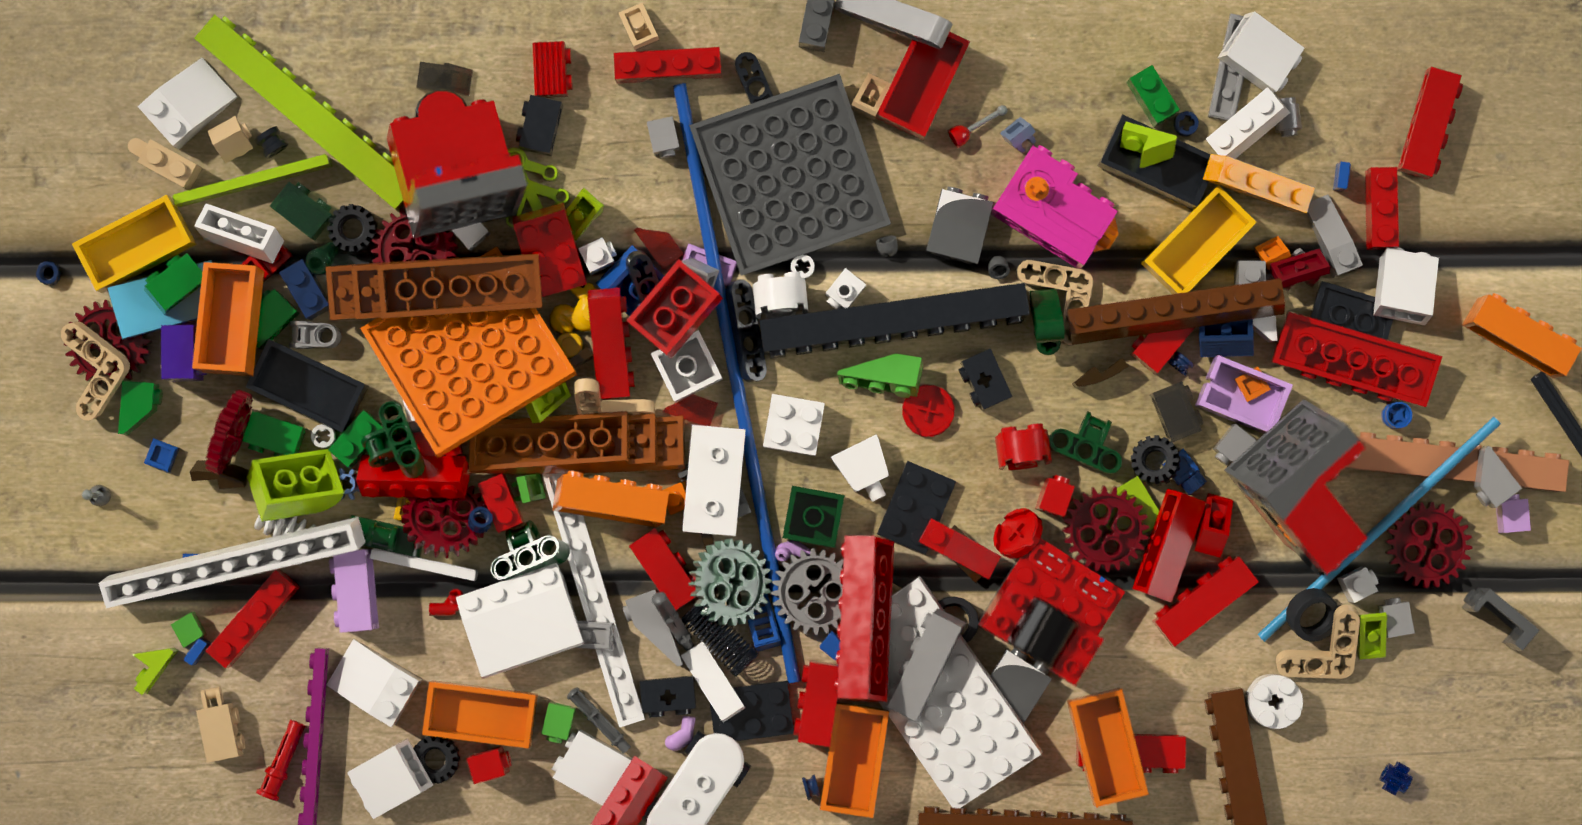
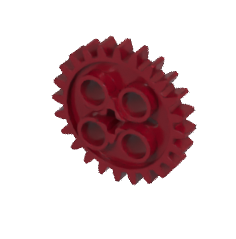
M402 208L400 209V217L397 218L391 213L392 222L382 221L385 226L384 230L376 229L380 239H372V242L378 248L372 249L371 253L374 256H379L373 260V263L393 262L398 255H404L403 261L457 258L451 252L458 249L457 244L451 242L456 239V235L453 232L436 233L435 240L429 244L425 243L427 236L413 239L407 214ZM410 230L407 238L399 239L402 231ZM400 244L403 247H392V245ZM427 251H429V252L437 251V253H436L435 255H433V254H429Z
M104 300L103 307L98 302H93V310L88 306H84V316L75 313L76 318L79 320L78 322L85 324L89 328L92 324L97 323L100 327L98 335L105 341L108 339L113 340L112 346L118 351L120 349L126 350L130 369L125 378L128 380L133 379L132 370L141 373L137 365L139 363L147 364V361L142 356L143 354H151L149 350L145 349V345L152 343L151 340L144 337L149 333L122 340L121 336H117L115 328L118 324L109 300ZM107 319L110 321V324L108 326V334L107 327L105 325V321ZM76 329L73 330V339L79 338L76 335ZM92 343L90 352L98 350L101 353L100 347L96 343ZM71 349V351L65 354L67 357H74V360L69 365L71 367L80 366L76 374L82 375L87 372L85 380L90 382L98 369ZM117 361L112 362L115 365V367L111 373H108V375L111 376L113 372L120 370L117 367ZM100 380L97 385H101L103 380Z
M236 390L235 394H232L231 400H228L226 408L224 407L220 412L215 424L214 435L211 437L207 449V460L205 463L207 471L218 475L222 474L226 470L227 465H230L232 456L234 457L239 451L244 436L243 433H245L244 430L247 428L251 416V405L253 402L251 394L242 390Z
M472 485L467 488L465 498L424 499L406 497V505L402 506V513L404 515H401V523L404 524L403 532L408 533L409 542L416 540L415 549L424 546L425 555L433 550L435 558L439 556L440 552H444L446 559H448L450 552L453 551L459 557L461 548L468 553L470 550L469 543L477 546L478 538L484 537V533L473 532L468 526L470 512L477 507L486 508L485 501H481L482 494H474L475 486ZM441 499L445 502L438 504L433 501ZM466 510L468 513L459 514L458 511ZM482 517L475 518L477 523H486V520ZM425 520H429V521H431L432 523H431V524H428V525H425V524H422L421 522H422V521H425ZM448 531L456 532L454 535H447L445 533Z
M1102 485L1101 492L1097 493L1094 487H1091L1090 496L1082 491L1083 500L1079 501L1074 498L1075 509L1067 508V511L1072 514L1071 517H1063V521L1068 523L1069 526L1062 528V532L1070 534V536L1064 539V542L1073 543L1068 551L1070 553L1078 551L1075 559L1080 561L1085 558L1084 566L1086 567L1093 562L1095 571H1098L1100 566L1104 565L1106 572H1109L1110 565L1114 564L1117 570H1120L1121 561L1129 566L1128 557L1130 555L1136 559L1138 558L1135 552L1136 548L1145 549L1140 540H1148V536L1143 534L1142 530L1149 529V525L1141 522L1148 516L1147 514L1138 513L1143 508L1142 504L1133 506L1136 497L1133 495L1126 499L1127 491L1125 489L1118 495L1116 486H1113L1111 491L1107 492L1106 486ZM1098 504H1104L1107 507V512L1102 517L1093 515V509ZM1117 507L1118 511L1109 523L1112 531H1106L1102 536L1099 547L1096 550L1093 549L1094 544L1102 534L1099 526L1108 523L1113 508ZM1122 516L1129 517L1131 521L1126 529H1119L1117 527V520ZM1083 529H1094V537L1088 541L1081 539L1080 534ZM1109 540H1116L1118 542L1117 550L1112 553L1106 552L1104 550L1105 543Z
M1419 502L1417 510L1412 506L1408 509V515L1404 513L1400 517L1401 521L1397 520L1393 523L1396 527L1395 530L1388 529L1386 531L1392 535V539L1384 540V543L1391 545L1392 548L1385 551V554H1393L1394 556L1388 563L1398 564L1394 572L1399 574L1404 571V581L1413 577L1412 585L1417 586L1421 580L1424 588L1429 587L1430 581H1432L1434 587H1439L1440 579L1445 584H1449V575L1458 578L1459 575L1456 569H1466L1461 563L1462 560L1471 559V557L1465 554V550L1473 549L1472 546L1466 545V541L1471 539L1472 536L1464 535L1463 533L1469 526L1459 525L1463 517L1457 516L1453 518V508L1444 512L1445 504H1439L1437 509H1435L1434 502H1429L1426 509L1423 502ZM1419 520L1423 521L1426 525V531L1422 535H1418L1414 529L1416 522ZM1436 522L1437 528L1432 535L1433 523ZM1444 529H1447L1451 534V540L1447 544L1442 543L1440 540V533ZM1424 540H1430V543L1434 544L1433 549L1427 550V546L1423 545ZM1411 545L1418 552L1414 560H1409L1406 556V550ZM1425 554L1426 556L1424 559V566L1420 567V561L1423 559ZM1435 554L1440 555L1443 561L1438 569H1435L1431 564V559Z

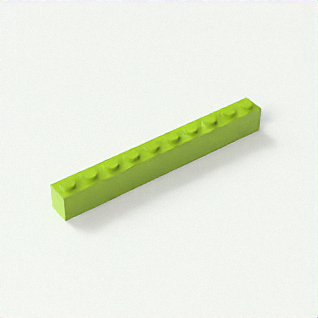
M214 14L194 39L399 212L404 206L392 158L385 152L382 155L378 154L374 150L377 145L367 136L358 137L354 133L356 127L347 119L338 120L334 116L336 110L327 102L318 103L314 99L316 93L305 84L302 87L294 82L296 76L284 67L282 70L274 65L276 59L264 50L262 53L254 48L256 42L244 33L242 36L234 31L236 25L224 16L220 19Z

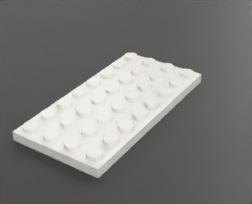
M918 577L892 595L888 693L894 683L898 685L902 677L898 673L905 660L910 661L914 653L910 651V648L916 636L921 638L925 630L921 625L927 613L932 614L937 608L944 611L921 577ZM961 634L920 718L916 722L888 708L887 706L891 699L887 698V702H879L883 709L889 710L890 719L952 807H963L1043 753Z

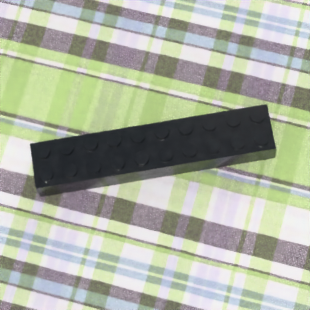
M1025 283L759 321L764 355L770 354V359L786 357V352L796 351V355L812 353V348L822 347L823 351L838 350L839 344L848 343L849 348L865 346V341L875 340V344L891 342V337L901 336V340L916 339L918 333L927 332V336L931 337L943 335L945 329L953 328L954 333L970 331L969 329L974 325H980V329L996 327L997 322L1006 321V326L1021 324L1024 322V318L1029 315Z

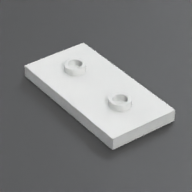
M692 425L682 531L736 536L746 430Z

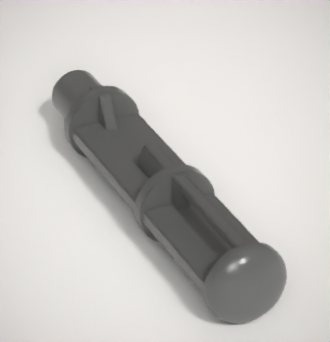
M664 592L656 593L652 597V603L673 634L676 642L682 645L686 651L694 647L691 640L692 636Z
M573 688L568 693L567 699H570L588 718L587 720H590L611 741L612 746H616L624 754L631 747L624 740V735L620 734L599 712L600 709H596L579 691L580 688Z

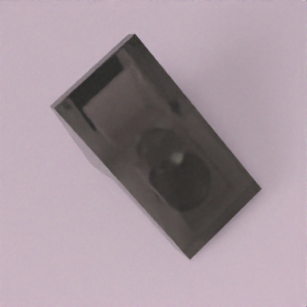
M420 62L416 88L435 92L447 91L456 95L470 96L473 70L445 62L444 65Z

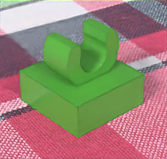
M540 474L517 477V481L511 484L512 487H519L520 496L515 497V501L528 503L546 498Z

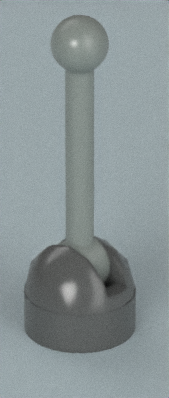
M96 485L90 490H84L82 497L85 500H89L95 506H104L110 501L111 492L106 486Z

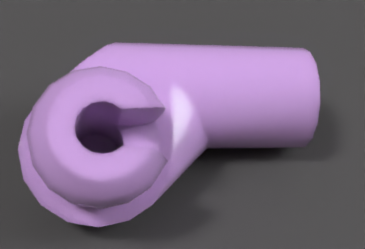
M791 540L781 543L776 547L775 557L779 561H786L792 554L800 557L801 550L805 552L806 556H810L811 549L799 541Z
M682 717L681 730L665 739V746L669 750L678 751L690 744L693 739L695 717Z

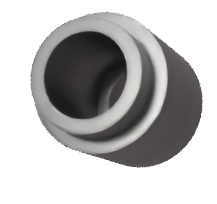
M1295 97L1282 98L1280 100L1290 111V114L1275 125V132L1281 133L1282 137L1296 136L1297 130L1302 129L1299 104L1296 103Z

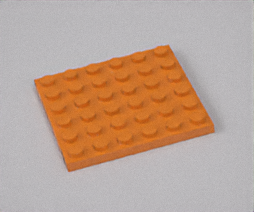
M495 247L480 257L503 255L498 247ZM536 308L376 318L360 328L438 458L577 375Z

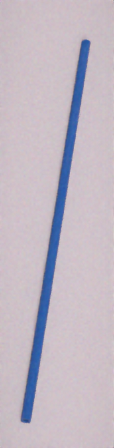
M686 83L673 86L707 265L719 270L714 289L723 299L716 306V312L739 429L746 430L744 457L763 556L766 559L765 566L767 569H770L767 577L772 581H780L781 577L775 573L776 570L780 571L778 560L775 557L776 548L744 382L739 370L725 295L726 289L701 159L689 126L694 123ZM772 582L769 583L771 592L778 590V586L772 584ZM771 594L772 603L779 599L778 596ZM773 605L788 683L799 682L801 678L790 622L784 623L787 617L786 614L777 615L778 611L782 609L781 605Z

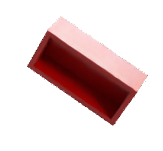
M949 32L942 49H938L912 39L877 112L876 119L924 141L969 47L970 41Z

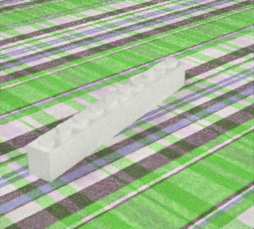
M355 517L109 575L99 582L105 606L110 608L355 551L365 543L359 518Z

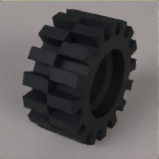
M349 204V206L343 205L338 211L335 210L333 212L334 215L328 220L330 224L327 226V231H329L330 240L333 241L336 247L347 253H360L362 250H367L370 244H373L372 239L377 236L376 227L378 226L374 216L367 209L359 205ZM349 219L359 220L363 227L361 235L355 239H349L343 233V225Z
M1154 435V438L1147 436L1145 437L1146 440L1138 442L1139 445L1137 447L1134 446V453L1131 455V465L1142 482L1145 481L1151 486L1153 484L1162 486L1161 483L1165 482L1167 484L1171 478L1177 476L1176 472L1180 470L1179 463L1181 462L1179 452L1175 445L1167 438H1160L1159 435ZM1153 451L1162 452L1166 457L1165 465L1159 470H1151L1146 466V457Z
M428 736L420 740L413 748L432 784L447 781L459 768L458 747H455L452 740ZM438 749L444 753L445 764L441 769L433 770L427 766L425 756L429 750Z

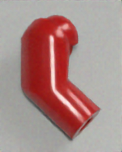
M453 589L443 603H429V616L455 615L459 610L456 597L464 595L463 592L459 589Z

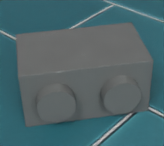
M807 0L799 38V47L825 52L835 0Z

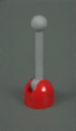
M1000 105L997 111L968 128L962 125L950 128L947 132L951 141L957 148L965 145L969 141L971 131L999 115H1006L1007 107Z

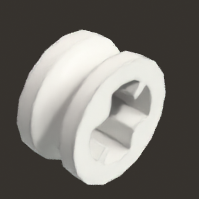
M803 254L792 260L791 271L797 272L795 267H798L796 262L802 260L803 263L808 261L810 263V267H807L809 271L805 274L803 271H799L801 278L806 279L814 272V262L810 256Z
M325 424L317 425L311 432L312 442L317 447L328 448L336 441L337 435L335 430ZM328 430L330 434L327 436L330 437V440L320 443L317 438H320V436H317V433Z

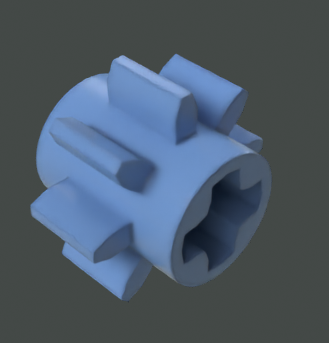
M341 468L339 469L340 482L348 480L350 477V483L353 484L351 489L347 488L344 491L342 499L345 497V494H348L349 498L354 500L355 496L353 493L356 491L360 492L356 477L354 476L355 469H351L349 474H346L345 470Z

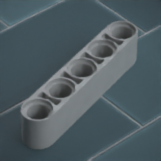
M837 0L834 5L837 11L847 16L938 49H942L953 25L945 18L896 0Z

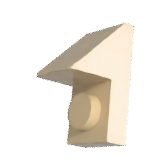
M643 2L619 12V16L635 51L659 41V37Z

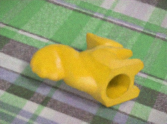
M592 283L570 289L579 299L575 307L567 304L555 306L549 318L551 327L555 331L562 334L565 332L571 333L574 328L583 332L591 331L587 298L588 290H595V286Z

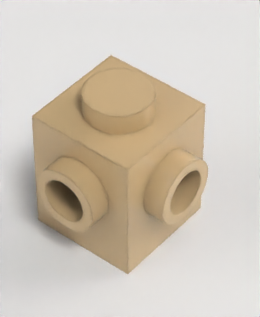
M236 116L208 131L213 146L225 164L245 155L247 151L253 149L249 139L253 135L246 123L240 124Z

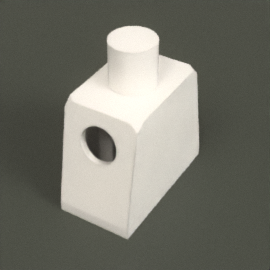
M877 435L831 456L833 463L854 492L865 488L872 502L886 495L880 480L888 477L889 473Z

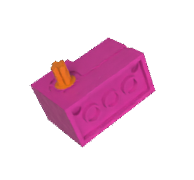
M1041 145L1038 148L1032 146L990 215L1075 268L1081 269L1092 252L1107 250L1115 241L1119 232L1114 217L1118 211L1113 208L1115 204L1104 197H1101L1099 200L1091 195L1092 190L1080 182L1077 185L1073 183L1078 173L1074 171L1075 167L1063 159L1059 162L1052 158L1053 153Z

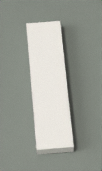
M373 548L370 554V559L477 581L478 571L475 569Z

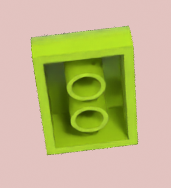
M328 449L252 460L247 476L261 522L319 513L336 505L344 495L333 458Z

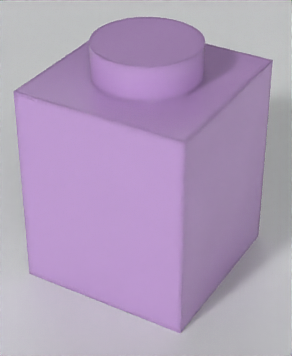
M1514 494L1496 508L1498 533L1531 531L1528 499H1520L1519 494Z

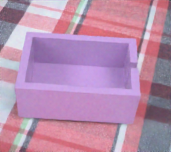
M1217 355L1213 358L1206 376L1210 383L1203 384L1195 406L1265 434L1279 422L1293 385ZM1247 374L1267 382L1271 390L1246 402L1234 379Z
M372 549L350 551L333 555V558L329 559L330 573L335 574L336 583L332 585L333 601L337 600L338 611H334L335 627H339L340 633L379 628L373 559H370Z

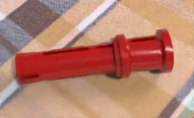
M290 719L271 766L265 769L266 776L261 788L256 790L257 794L274 801L279 800L278 793L283 781L288 779L287 769L306 725Z

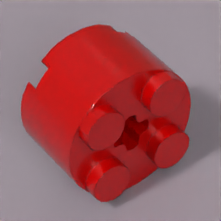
M1042 423L1028 425L1027 429L1017 430L1015 426L1005 427L995 437L999 470H1003L1006 465H1008V471L1038 467L1037 462L1043 460L1045 465L1052 463L1048 430L1043 428Z

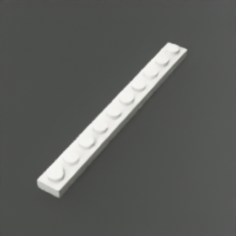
M542 474L553 508L557 479L563 474ZM554 511L562 541L570 549L568 560L586 620L614 623L613 650L596 649L618 725L623 727L645 720L584 516Z

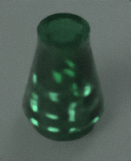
M327 242L325 245L311 250L306 257L307 268L315 274L326 273V267L332 265L335 256L338 254V247L332 242Z

